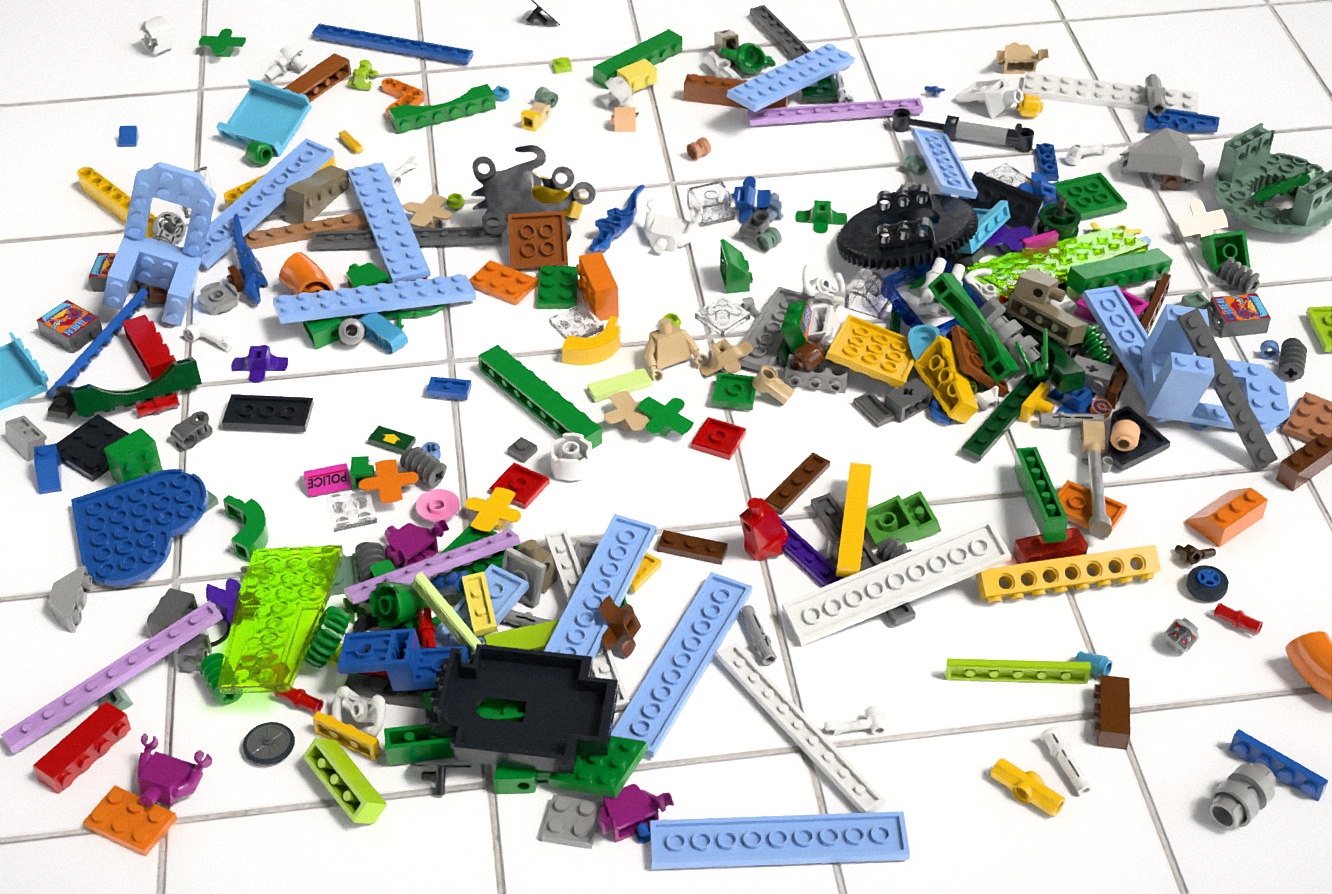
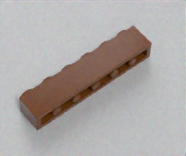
M333 53L283 89H288L297 94H304L311 103L352 74L350 59Z
M687 74L683 83V101L746 108L726 96L728 90L748 80ZM789 95L762 109L788 107Z

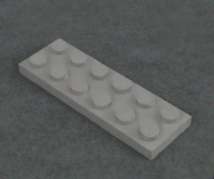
M778 286L742 341L749 342L753 347V351L738 359L740 365L760 371L763 366L773 368L779 359L776 351L784 338L781 327L788 304L807 301L811 308L815 297Z

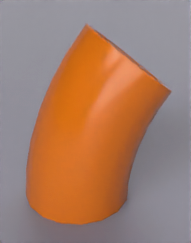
M302 252L292 254L280 269V282L295 295L302 292L315 293L321 290H334L330 279L323 270Z
M1316 631L1293 639L1285 647V652L1298 674L1313 689L1332 701V640L1329 634Z

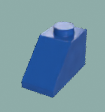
M49 444L34 447V464L40 495L62 491V464L57 445Z

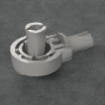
M170 211L160 213L152 223L154 233L152 239L157 238L159 241L172 245L178 243L186 234V225L182 217Z

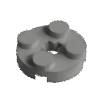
M220 282L210 283L200 290L201 294L197 297L199 306L203 310L208 311L212 316L219 315L221 312L235 308L238 305L237 289L230 283H226V285H220Z

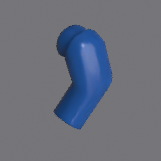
M932 400L929 406L931 417L936 421L950 425L953 418H950L947 413L943 412L938 400Z

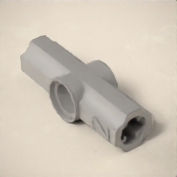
M1150 74L1148 77H1145L1144 81L1146 88L1145 102H1148L1150 112L1154 116H1160L1166 111V89L1162 87L1161 79L1157 74Z

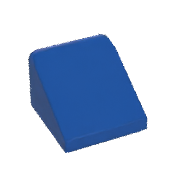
M136 125L120 126L119 147H136L139 140L138 127Z

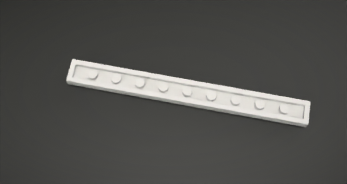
M566 528L545 533V540L552 555L567 602L569 603L583 576V572ZM601 644L593 661L592 673L597 678L618 680V697L615 711L626 709L630 701L612 651L606 650Z
M737 642L717 652V659L861 813L876 812L885 806L886 799Z

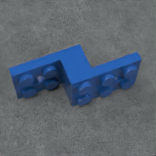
M415 628L345 633L337 669L339 674L387 671L393 691L437 688V670H441L440 668L445 657L450 655L451 648L461 649L463 663H468L469 648L468 645L421 649Z

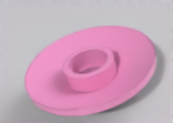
M445 489L427 491L416 502L418 515L430 522L446 521L454 517L460 508V501L457 495Z

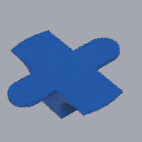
M1031 172V185L1026 183L1019 185V189L1045 199L1041 209L1048 204L1059 203V198L1056 196V185L1046 181V177L1039 173Z
M752 176L745 178L743 186L735 187L734 193L727 194L725 198V211L740 210L739 221L742 224L752 216L753 208L769 207L771 201V190L755 189L756 179Z
M1084 386L1082 390L1060 393L1055 388L1049 393L1048 397L1062 404L1056 413L1063 411L1064 413L1091 414L1090 406L1096 393Z

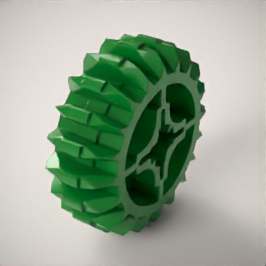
M332 605L325 609L306 640L301 654L302 660L319 669L326 665L346 633L345 631L350 622V615L343 609Z

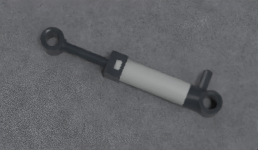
M898 108L893 111L892 129L898 133L907 132L911 125L943 130V133L948 135L950 141H955L956 138L1015 147L1020 152H1029L1033 147L1034 131L1031 128L1023 127L1021 123H1017L1015 129L959 121L960 117L947 115L944 124L912 119L911 112L905 108Z

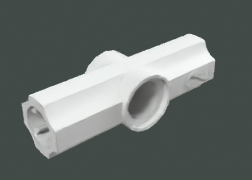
M714 51L708 52L704 57V63L715 73V77L742 80L731 68L729 60L722 59Z

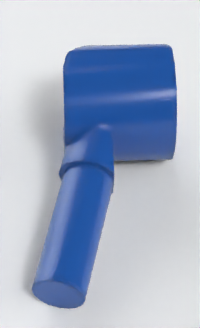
M646 823L639 824L636 837L640 844H644L651 840L650 825L648 826Z

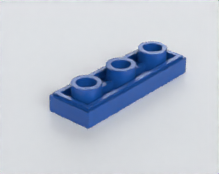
M1036 144L1035 152L1039 174L1045 176L1046 181L1058 182L1059 172L1054 144Z

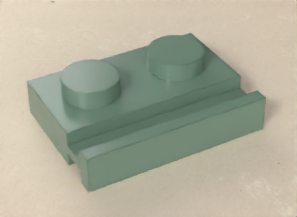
M352 553V556L347 557L344 554L323 558L327 597L345 594L344 588L359 583L356 553Z

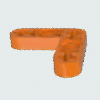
M386 78L381 81L382 91L398 98V100L386 108V118L389 121L388 108L404 104L419 106L424 102V92L419 88L394 78Z

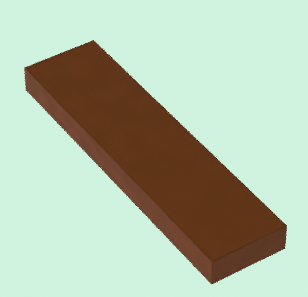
M814 452L811 453L765 501L778 514L782 515L830 467L831 461Z

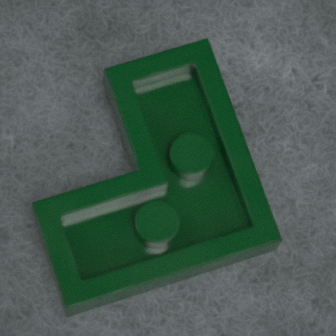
M827 76L817 81V86H807L801 89L803 102L837 101L838 95L834 76Z

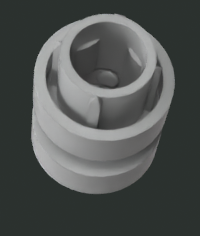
M1000 316L990 325L1023 373H1027V368L1015 344L1016 341L1020 343L1031 367H1033L1034 362L1041 360V354L1037 351L1039 343L1031 335L1024 338L1021 335L1024 328L1015 319L1008 321L1005 316Z
M1261 763L1238 766L1228 776L1227 780L1222 782L1212 792L1210 813L1213 819L1219 825L1228 829L1247 826L1258 815L1259 811L1264 809L1275 797L1274 786L1276 778L1273 772Z

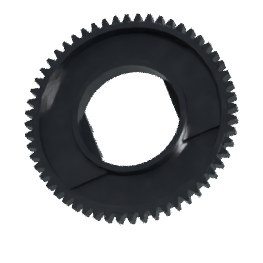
M919 184L914 189L901 187L896 192L891 193L883 190L877 194L875 205L854 215L840 229L841 232H838L836 239L839 255H841V258H844V261L852 263V265L857 264V267L863 266L864 269L869 267L871 270L876 267V270L881 268L884 270L888 268L894 270L896 267H899V269H902L904 266L910 268L911 265L917 267L919 263L925 265L926 261L934 262L933 259L941 258V256L947 257V253L953 254L954 250H960V247H964L965 243H969V240L973 239V236L976 235L975 232L978 231V218L975 209L969 203L966 204L965 201L952 196L931 194V190L926 184ZM921 193L926 194L925 197L918 196V195L921 194ZM883 200L889 201L887 204L881 203ZM922 226L928 227L926 230L919 229ZM908 230L907 233H901L900 231ZM882 233L889 234L886 237L881 236Z

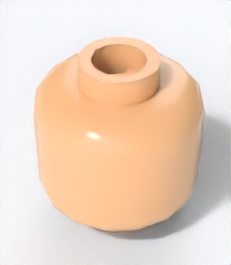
M1131 420L1116 422L1110 437L1111 444L1120 451L1133 450L1138 445L1140 428Z

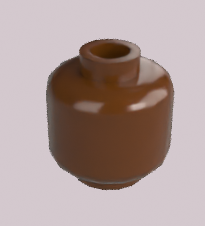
M806 341L794 351L795 360L793 362L799 370L804 369L810 372L823 362L824 350L817 342Z

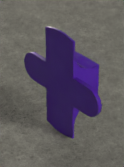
M1003 224L984 244L988 247L995 246L1002 255L1021 251L1023 249L1022 239L1034 235L1026 226L1008 229Z
M267 345L250 346L248 356L235 357L231 368L232 371H250L249 380L252 383H260L265 379L266 371H286L288 357L273 355L270 352V347Z
M229 578L225 583L226 590L207 584V601L210 600L211 603L216 604V608L223 617L222 621L229 623L235 628H239L242 625L243 618H253L261 621V603L242 597V587L237 580Z

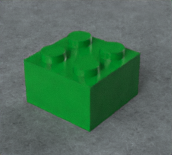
M142 428L104 448L112 479L117 484L163 470L156 441Z

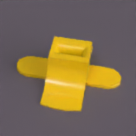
M496 487L488 500L477 497L467 499L465 502L466 508L478 512L470 526L479 531L491 532L492 529L500 531L506 521L510 523L518 522L521 519L520 511L509 508L516 493L505 488Z

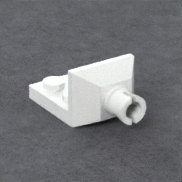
M999 78L975 81L957 94L956 99L957 102L965 101V103H970L974 100L979 102L985 101L990 118L992 119L1013 103L1022 102L1023 93L1020 89L1011 90L1007 80Z

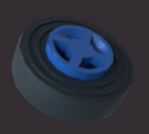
M1209 565L1194 567L1188 573L1186 581L1188 592L1193 597L1205 602H1216L1222 599L1227 593L1229 584L1228 578L1222 570Z

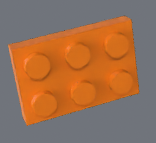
M489 260L469 279L474 289L516 306L538 285V278Z
M1067 480L1057 495L1068 521L1089 530V519L1093 516L1091 490ZM1105 496L1106 515L1111 519L1113 531L1126 513L1127 505Z
M114 785L83 821L86 829L146 857L177 820L176 813L157 804L150 808L144 806L140 802V796Z

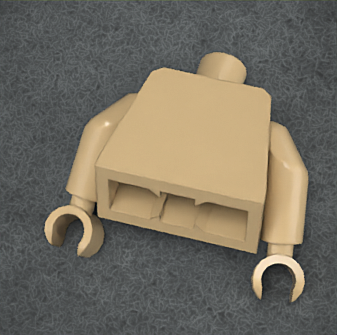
M1012 42L1010 45H1005L1004 50H997L995 62L998 65L1003 64V74L1036 72L1037 63L1044 60V58H1049V49H1038V53H1036L1028 44Z
M669 318L659 320V329L649 333V340L643 351L647 368L651 370L648 375L652 381L656 380L655 373L658 380L663 379L664 374L660 369L688 360L692 354L694 355L693 363L696 366H701L698 362V357H701L704 363L708 360L705 354H699V348L694 339L684 329H680L674 324L671 325Z

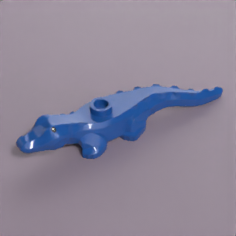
M639 185L631 193L626 207L621 210L617 207L607 210V218H600L595 221V226L598 227L600 233L598 237L593 239L589 247L591 253L598 251L605 253L610 248L611 241L614 238L620 237L633 224L637 214V199L644 190V185Z
M235 213L233 217V240L236 244L234 247L237 250L236 254L241 266L239 272L245 280L243 293L247 296L248 300H253L255 304H260V286H268L269 284L262 272L263 268L259 259L254 256L250 246L245 244L238 213Z

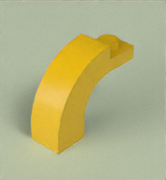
M610 316L605 329L594 337L581 338L568 335L562 346V363L579 366L592 365L612 357L620 348L621 326L618 325V317Z

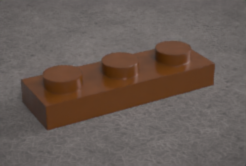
M663 530L657 550L662 553L722 565L728 550V543Z

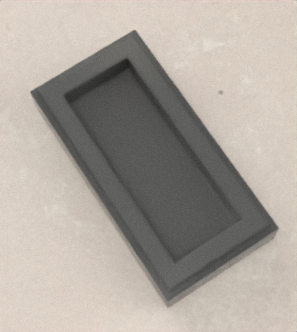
M871 392L853 399V405L877 428L895 420V415Z

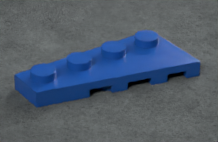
M1148 108L1143 131L1169 128L1178 132L1217 133L1220 117L1168 108L1160 116H1154Z

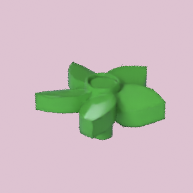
M343 598V604L346 607L343 610L350 615V621L355 624L358 616H362L367 612L363 607H359L360 604H353L347 598Z

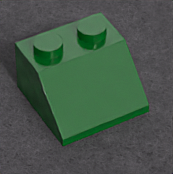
M1245 230L1212 234L1200 238L1202 256L1213 273H1216L1219 266L1231 257L1235 259V262H1241V266L1246 265L1247 268H1251Z
M720 239V273L726 293L749 292L750 283H753L752 272H749L748 260L744 259L743 252L725 239Z

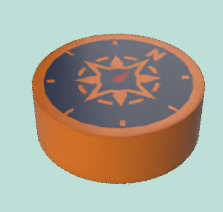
M1095 399L1090 406L1091 414L1103 413L1104 419H1107L1112 412V406L1104 399Z

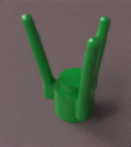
M1044 328L1043 346L1040 348L1041 361L1034 362L1033 367H1031L1018 341L1015 342L1027 368L1028 375H1033V379L1037 381L1050 377L1047 328Z

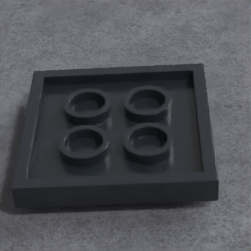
M97 414L56 443L61 462L94 482L110 470L104 448L130 433Z

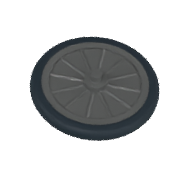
M262 723L247 733L243 741V751L246 757L256 764H275L290 755L295 745V736L292 730L282 723Z

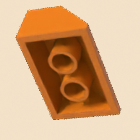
M1251 487L1229 490L1186 519L1185 523L1220 548L1263 518L1268 499Z

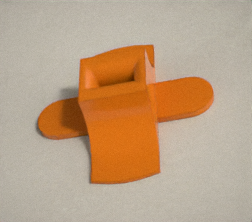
M396 459L375 462L377 477L361 480L359 488L362 491L379 490L381 503H393L403 500L401 486L415 484L419 477L415 472L398 473Z

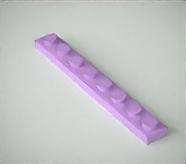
M510 529L344 588L345 597L353 604L365 603L370 598L371 591L376 589L377 586L375 585L377 583L388 581L411 584L414 582L415 576L420 572L427 579L438 573H448L452 568L460 565H470L474 560L489 558L493 556V553L505 551L509 547L513 548V546L521 544L519 535Z

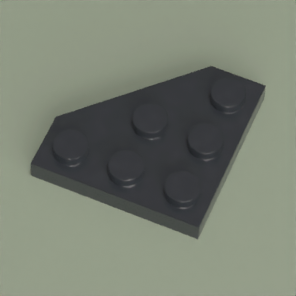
M1128 405L1112 413L1107 456L1113 458V465L1121 472L1170 447L1171 442ZM1131 420L1139 426V441L1133 450L1120 451L1111 444L1110 437L1116 422Z

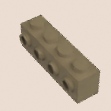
M1013 293L1010 295L1005 311L1042 332L1044 328H1047L1048 336L1067 346L1082 343L1088 326L1084 321L1050 303H1036L1015 296Z

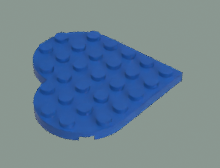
M167 469L71 499L81 561L83 566H86L88 574L92 576V579L102 585L124 587L141 580H146L165 563L171 552L172 537L186 533L188 529L200 520L206 511L209 497L201 478L194 473L192 475L184 473L182 469Z

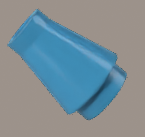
M1079 651L1075 658V662H1090V673L1100 678V674L1109 675L1113 666V661L1104 655Z

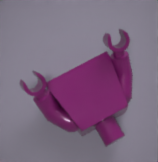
M439 520L432 528L407 523L397 529L391 525L385 530V536L387 537L385 539L386 560L390 559L393 566L395 565L399 568L431 558L439 552L437 537H442L444 532L449 531L450 528L445 520Z
M144 733L140 741L145 748L144 752L140 753L136 773V782L140 786V802L149 808L156 802L170 806L179 799L193 794L202 779L203 769L212 765V757L206 754L204 758V752L198 750L194 754L196 765L157 751L151 754V751L158 747L159 741L153 735L152 742L147 744L148 735Z
M630 784L622 788L617 798L603 797V806L599 808L597 825L602 830V835H606V832L611 831L613 839L617 843L636 835L639 824L646 823L649 826L650 820H659L658 809L664 812L666 811V806H674L675 804L669 792L656 796L644 789L641 790L637 784Z

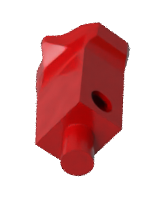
M756 497L749 499L747 502L748 508L739 515L744 534L745 552L755 561L764 560L771 556H780L782 548L788 540L789 533L787 529L782 526L776 510L764 499Z

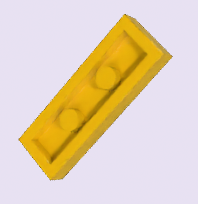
M319 711L313 716L316 734L327 739L336 740L340 745L374 761L381 755L379 740L376 737L370 736V733L366 734L351 724L340 722L332 715H325Z

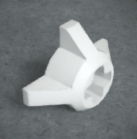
M994 386L988 391L974 395L982 409H990L997 404L999 388Z

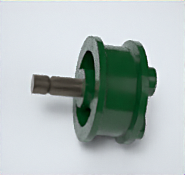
M1060 197L1059 203L1048 204L1039 212L1038 234L1055 230L1059 234L1058 244L1073 242L1078 236V225L1081 222V214L1077 209L1066 204V197Z

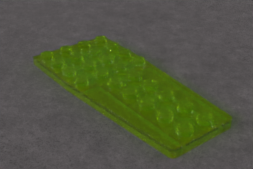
M1112 227L1037 248H1023L1020 252L1007 253L1006 256L991 258L990 261L984 263H975L972 267L966 268V274L975 269H991L992 274L990 276H977L974 279L983 285H994L998 288L1000 294L1010 298L1011 293L1014 292L1018 276L1031 268H1035L1058 279L1060 284L1068 281L1070 266L1148 250V242L1137 238L1135 235L1126 233L1122 229Z
M342 545L260 548L254 550L238 594L220 671L218 688L221 694L288 692L291 690L307 653V648L311 643L313 633L316 631L315 628L319 624V618L324 613L331 596L344 553Z

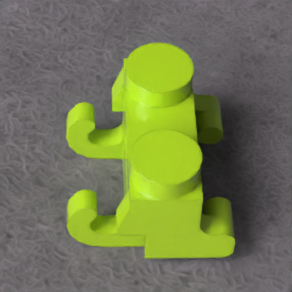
M363 59L359 62V68L354 69L352 73L354 81L352 83V78H350L348 86L358 90H371L372 82L366 83L365 80H368L369 77H377L378 71L372 69V64L369 60Z

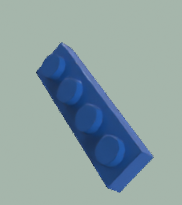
M1238 729L1235 732L1229 748L1230 751L1251 763L1265 765L1282 782L1291 785L1319 802L1324 795L1328 779L1244 731Z

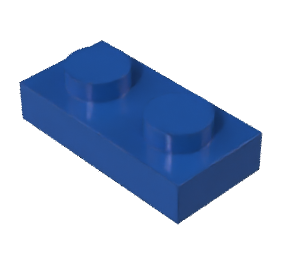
M431 376L426 390L427 396L468 400L472 383L471 380Z
M461 571L442 576L437 575L430 582L442 596L460 593L464 588L462 577L469 574L467 571Z

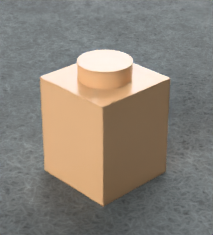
M614 107V114H611V125H614L615 132H636V107Z

